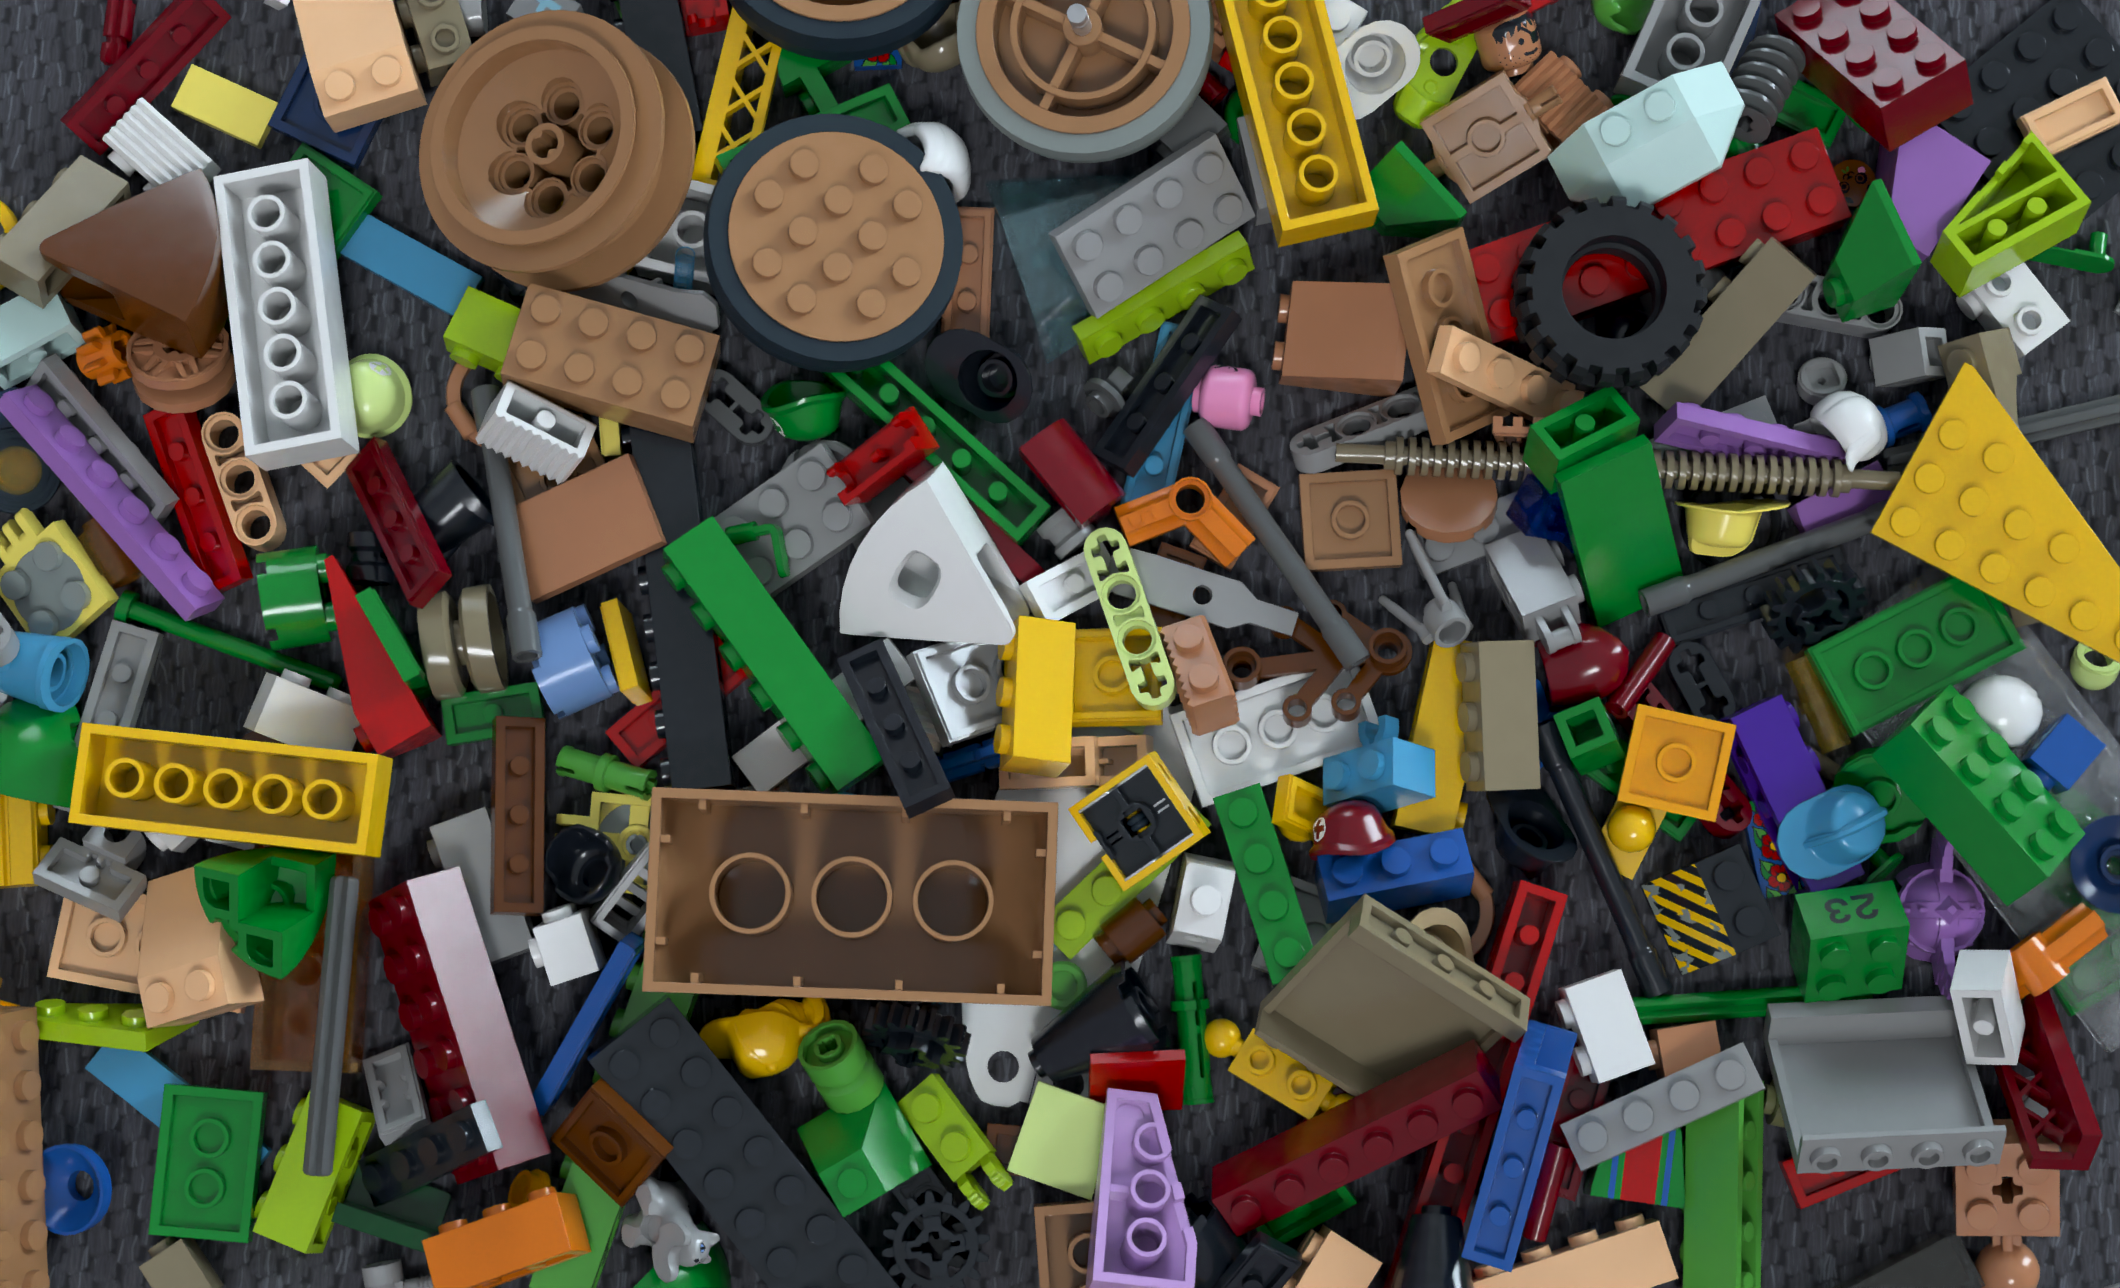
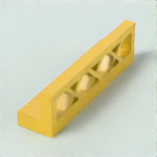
M733 6L691 179L714 186L719 175V170L715 165L716 156L748 143L764 132L782 49L768 42L756 50L751 42L754 30L738 15ZM771 52L768 65H766L761 57ZM757 61L765 74L763 85L745 95L740 88L744 68ZM759 98L757 111L755 112L750 103ZM746 107L754 120L752 131L733 141L729 134L733 113Z

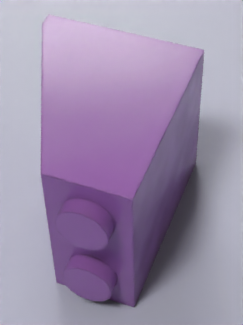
M1937 125L1891 152L1880 144L1875 174L1876 180L1882 179L1921 262L1929 257L1938 243L1942 231L1954 219L1991 162V160Z

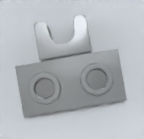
M92 826L82 839L83 846L60 837L32 872L34 884L120 923L148 886L146 875L136 871L146 856V842L142 833L132 831L124 840L114 842L108 828Z

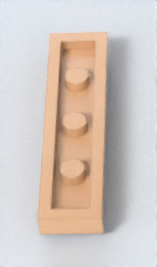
M1439 325L1427 373L1533 422V417L1545 418L1584 398L1585 392L1575 390V384L1564 380L1561 384L1549 377L1550 372L1453 325Z

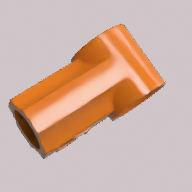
M1182 478L1173 485L1114 507L1118 523L1129 547L1184 526L1226 568L1256 539L1212 494L1207 483L1200 478ZM1189 488L1199 492L1203 498L1201 510L1191 514L1180 510L1176 503L1177 494Z
M2081 902L2065 911L2043 931L2040 932L2038 930L2009 949L2020 999L2030 993L2033 997H2036L2053 987L2070 973L2069 967L2109 937L2105 930V923L2095 910H2091Z

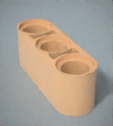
M225 411L215 413L204 422L201 436L234 533L240 541L257 551H272L285 540L287 529L268 471H264L245 457L241 419L233 413ZM236 426L239 436L235 444L229 448H221L219 446L221 432L227 427ZM245 471H252L255 479L252 488L245 493H236L234 483L238 475ZM260 516H268L271 525L269 532L260 539H253L250 534L251 524Z

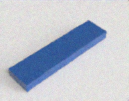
M630 932L619 941L535 1089L533 1098L539 1117L544 1116L556 1105L642 954L645 939L636 933Z

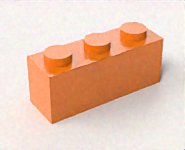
M554 1186L546 1187L528 1193L526 1195L528 1202L512 1207L511 1203H503L486 1208L482 1211L483 1218L468 1223L467 1219H459L440 1225L438 1227V1235L422 1240L433 1287L493 1288L590 1253L591 1248L576 1194L557 1192Z

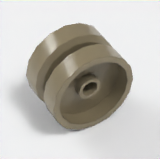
M490 583L463 588L459 596L458 609L447 591L437 592L423 609L417 607V622L423 663L432 694L437 701L465 695L469 676L473 685L481 694L506 690L508 688L509 668L503 624L496 596Z

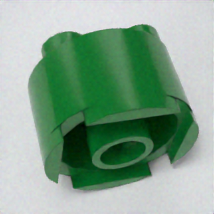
M317 545L256 555V563H266L267 573L257 574V583L265 629H276L279 639L269 641L273 651L333 642V632L338 631L333 604L329 602L326 584L328 583L324 559L331 556V554L320 553Z

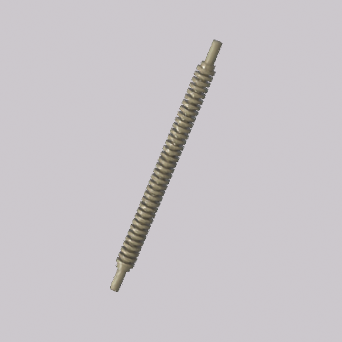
M1396 436L1395 441L1385 440L1384 445L1336 443L1335 462L1381 464L1384 470H1394V475H1401L1403 466H1406L1407 476H1414L1415 468L1419 466V476L1424 477L1428 475V467H1432V477H1440L1441 468H1444L1445 478H1453L1454 468H1457L1458 478L1463 479L1466 478L1467 469H1470L1471 479H1478L1480 470H1483L1484 480H1491L1493 470H1495L1496 480L1504 481L1505 473L1508 471L1509 481H1517L1518 472H1521L1522 482H1529L1532 472L1522 460L1525 442L1522 452H1520L1519 442H1511L1510 450L1507 451V443L1505 441L1498 442L1497 451H1494L1493 441H1485L1484 450H1481L1480 440H1473L1470 450L1468 449V440L1460 439L1458 449H1455V441L1447 444L1446 448H1443V445H1433V448H1431L1430 440L1427 437L1421 438L1420 447H1417L1416 437H1409L1408 445L1404 446L1403 436ZM1653 449L1663 489H1671L1674 480L1675 489L1683 490L1687 480L1688 490H1697L1700 481L1702 491H1709L1713 482V490L1716 492H1722L1724 485H1726L1727 492H1735L1738 485L1740 493H1748L1751 485L1752 493L1761 494L1764 485L1766 494H1774L1777 485L1779 495H1787L1790 488V494L1794 496H1799L1801 491H1803L1804 496H1813L1815 491L1817 497H1825L1828 492L1830 497L1838 498L1840 493H1849L1851 489L1893 491L1901 476L1899 471L1854 469L1853 472H1850L1847 465L1842 464L1841 459L1832 458L1830 465L1827 458H1819L1816 465L1814 457H1806L1803 463V458L1799 456H1794L1790 462L1789 456H1780L1778 461L1776 455H1768L1765 462L1763 455L1755 454L1752 462L1750 454H1742L1739 463L1738 454L1729 453L1726 463L1725 453L1720 452L1715 454L1713 462L1712 452H1703L1700 461V453L1698 451H1691L1687 461L1686 451L1678 450L1674 460L1673 450H1665L1662 459L1661 450ZM1534 475V481L1540 482L1539 479Z

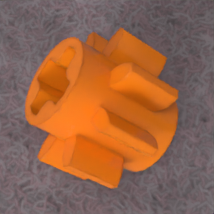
M110 324L103 328L99 325L81 333L86 344L76 348V361L80 371L86 377L97 379L98 386L111 382L117 384L132 377L126 360V347L131 338L127 332L117 331L116 324Z

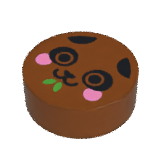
M1845 160L1837 164L1833 169L1849 210H1855L1872 181L1876 180V177L1867 164L1859 160Z

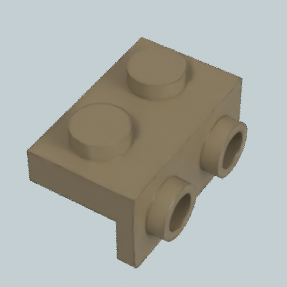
M458 0L396 1L404 30L412 28L417 44L409 47L417 73L426 72L431 87L440 85L448 72V68L452 67L457 59L472 45Z

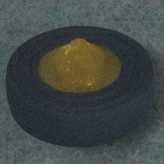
M14 427L0 429V512L16 514L22 508H28L32 512L36 511L53 498L61 480Z

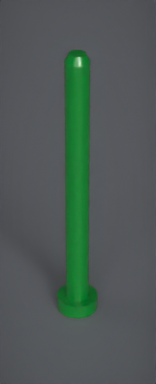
M126 589L116 605L114 620L129 624L132 620L280 674L283 673L285 668L312 679L310 685L328 691L329 687L340 690L342 687L343 679L337 673L192 620L185 622L181 616L140 602V594Z

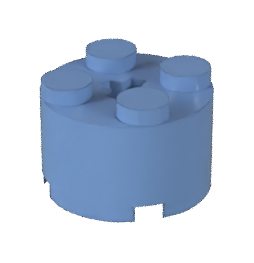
M585 604L577 607L572 606L537 622L542 657L532 661L534 668L531 670L547 704L554 715L557 714L559 720L612 697L614 693L620 691L614 673L613 660L604 643L599 645L594 633L596 630L594 622Z

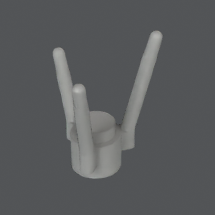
M1408 529L1405 532V536L1435 598L1430 600L1424 608L1423 624L1388 597L1382 595L1378 601L1391 614L1415 631L1423 644L1427 645L1435 641L1438 646L1443 648L1454 647L1467 638L1473 629V624L1466 615L1457 584L1455 582L1448 583L1449 599L1415 532L1412 529Z

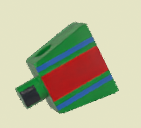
M1681 1128L1590 1168L1584 1183L1583 1193L1590 1196L1684 1209L1685 1189Z

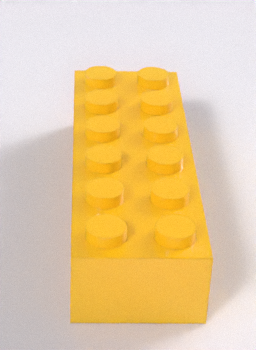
M1214 0L1278 248L1373 226L1379 207L1324 0Z
M82 722L68 823L380 858L393 759L372 753Z

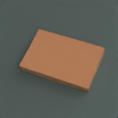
M629 453L516 505L531 602L535 604L667 545L635 458Z

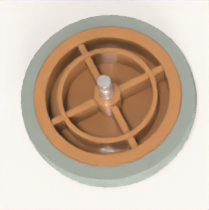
M961 0L957 19V45L961 69L968 89L984 115L1003 134L1031 152L1047 158L1072 163H1098L1122 158L1148 147L1167 134L1184 117L1200 93L1208 73L1214 42V19L1210 0Z

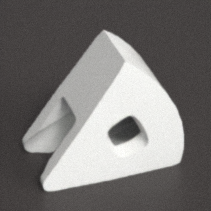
M944 462L925 472L908 486L872 526L858 547L849 566L842 590L839 610L840 633L926 641L1006 645L1011 642L1016 633L1014 620L1019 615H1030L1031 609L1018 587L1020 585Z

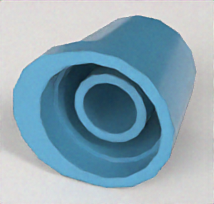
M14 631L20 641V650L9 664L0 667V692L49 711L63 713L73 707L81 698L89 676L90 658L88 649L83 641L72 637Z

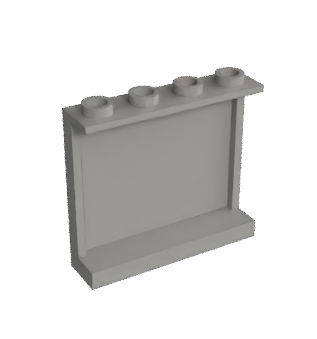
M1945 995L1767 1004L1763 1042L1797 1174H1828L1842 1171H1881L1884 1169L1905 1168L1930 1169L1947 1166L2000 1164L2007 1134L2006 1125H1994L1976 1065L1966 1064L1952 1000H1947Z

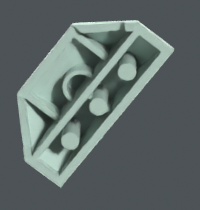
M1722 61L1672 74L1583 123L1547 158L1570 201L1581 203L1582 200L1597 197L1600 203H1607L1611 196L1626 197V205L1636 207L1640 201L1653 205L1722 168L1745 104Z

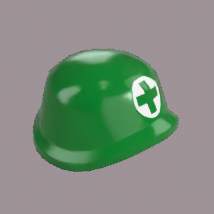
M787 380L774 384L764 393L761 398V409L769 415L775 430L783 437L796 441H815L829 436L838 428L846 392L839 391L833 386L820 381Z

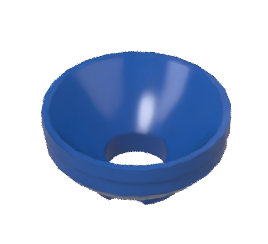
M58 1144L43 1151V1168L46 1181L45 1215L47 1229L55 1234L65 1236L79 1234L94 1227L105 1216L111 1202V1177L105 1163L93 1150L80 1144ZM80 1171L88 1173L94 1183L93 1193L89 1199L82 1197L76 1189V1177Z

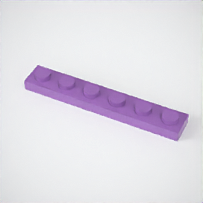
M37 384L5 392L0 398V412L186 622L215 611L225 597L213 585L211 578L198 568L183 551L178 540L168 534L149 512L147 505L131 492L118 477L116 470L101 458L86 441L84 434L74 427L56 407L53 399L46 392L42 391Z

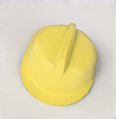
M1747 499L1709 504L1675 501L1674 504L1685 507L1686 533L1688 536V547L1691 552L1698 555L1728 557L1745 550L1753 541L1762 512L1789 507L1791 502L1780 499Z

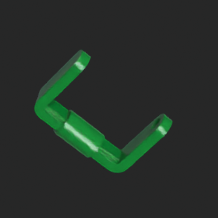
M755 521L726 527L725 534L733 545L757 541L761 536L771 534L778 575L780 578L790 576L784 534L779 525H758Z

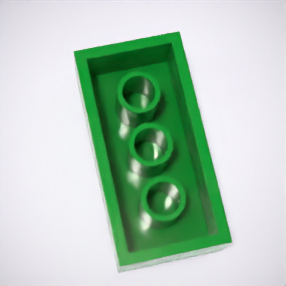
M1951 684L1913 712L1871 755L2006 906H2009L2046 880L2086 834L2078 825L2073 814L2054 799L2044 788L2041 779L2034 772L2026 768L2010 750L2006 740L1988 726L1976 712L1971 701L1965 696L1960 695Z

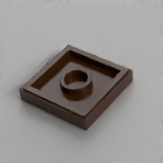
M602 1078L589 1088L550 1138L622 1208L634 1197L638 1186L642 1185L674 1149L655 1128Z

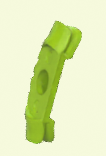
M1452 0L1449 4L1445 5L1441 9L1446 8L1452 4H1455L1461 0ZM1424 27L1415 35L1420 46L1419 67L1415 76L1402 89L1396 92L1393 100L1394 112L1400 120L1414 128L1423 129L1420 125V120L1449 103L1477 50L1473 34L1452 43H1447L1426 34ZM1445 49L1454 55L1456 68L1451 75L1440 76L1432 70L1430 58L1434 51Z

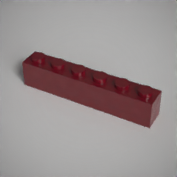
M1472 1039L1213 1166L1211 1200L1235 1235L1238 1237L1502 1110L1499 1076L1475 1039Z

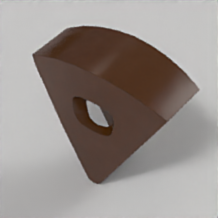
M201 168L185 173L105 209L44 239L39 246L40 253L45 261L73 275L60 290V294L65 302L125 329L202 359L216 342L226 324L229 311L216 199Z

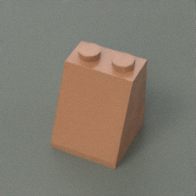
M1293 281L1289 295L1280 294L1277 323L1286 324L1284 342L1275 341L1271 370L1280 371L1279 384L1379 397H1390L1396 394L1403 382L1407 346L1390 283Z

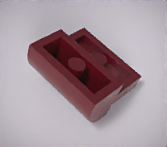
M1064 418L1052 423L1019 448L1021 459L1080 531L1092 522L1095 525L1110 514L1111 507L1126 495L1124 490Z

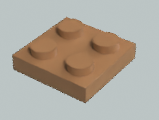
M1382 469L1298 475L1303 562L1310 572L1399 568L1403 565L1397 476L1394 475V470Z

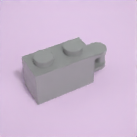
M1537 524L1484 545L1488 574L1524 640H1534V642L1540 640L1549 655L1569 645L1582 642L1578 624H1581L1579 603L1584 601V594L1574 574L1567 576L1562 568L1565 566L1564 558L1554 539L1547 541Z

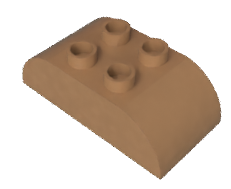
M652 787L642 992L1051 1006L1058 802L952 799L909 819L899 796Z

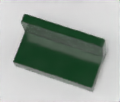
M358 1165L346 1200L337 1203L331 1222L425 1253L422 1240L439 1234L438 1227L443 1224L452 1195L447 1191L425 1185L394 1201L374 1207L369 1192L364 1187L362 1173Z

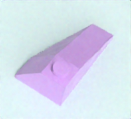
M1108 1088L1106 1091L1088 1251L1086 1288L1195 1287L1197 1240L1193 1227H1190L1184 1204V1191L1181 1182H1178L1171 1156L1172 1147L1158 1094Z

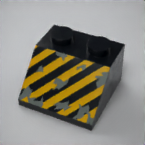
M1740 844L1725 847L1640 885L1681 975L1729 958L1781 935Z

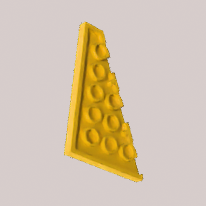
M1964 362L1874 523L1870 534L2120 664V567L1977 370Z

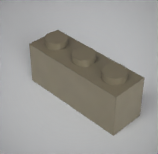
M80 155L69 168L61 169L55 176L52 186L39 200L30 202L17 224L8 233L0 235V284L44 309L73 275L60 270L44 260L39 250L41 242L64 229L131 198L129 182L83 155Z
M1534 640L1478 641L1460 644V653L1456 658V675L1459 682H1462L1463 702L1458 708V724L1461 731L1464 732L1465 752L1462 753L1460 758V773L1462 779L1466 782V791L1541 789Z

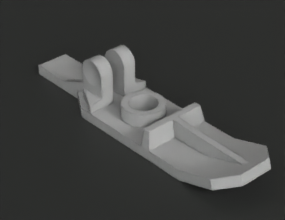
M626 271L601 285L585 290L567 292L712 333L720 325L718 302L703 290L678 289L663 285L662 278L659 277L649 281L627 275Z
M1129 548L1149 605L1190 618L1203 615L1209 624L1225 629L1250 624L1292 636L1299 613L1257 600L1243 582L1155 554ZM1113 555L1108 566L1110 575L1119 573ZM1125 567L1120 572H1128L1129 568ZM1119 584L1111 590L1114 595L1135 600L1136 591L1128 584ZM1198 587L1207 589L1210 593V601L1204 605L1195 602L1193 598L1194 589Z

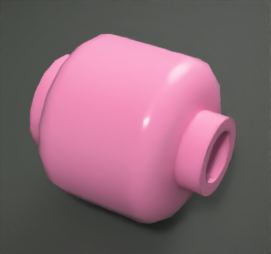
M1223 365L1210 366L1192 395L1193 413H1199V417L1206 419L1214 428L1236 431L1248 428L1253 416L1261 417L1265 403V388L1257 387V380L1252 370Z

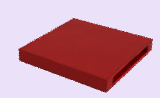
M1185 1049L1090 1054L1088 1098L1105 1103L1108 1088L1158 1094L1162 1110H1182L1186 1064Z

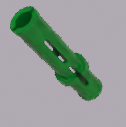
M1202 954L1170 957L1175 1001H1170L1171 1011H1176L1179 1050L1185 1049L1186 1057L1183 1105L1215 1102L1211 1080L1210 1054L1205 1044L1206 1009L1210 1008V1000L1204 997Z

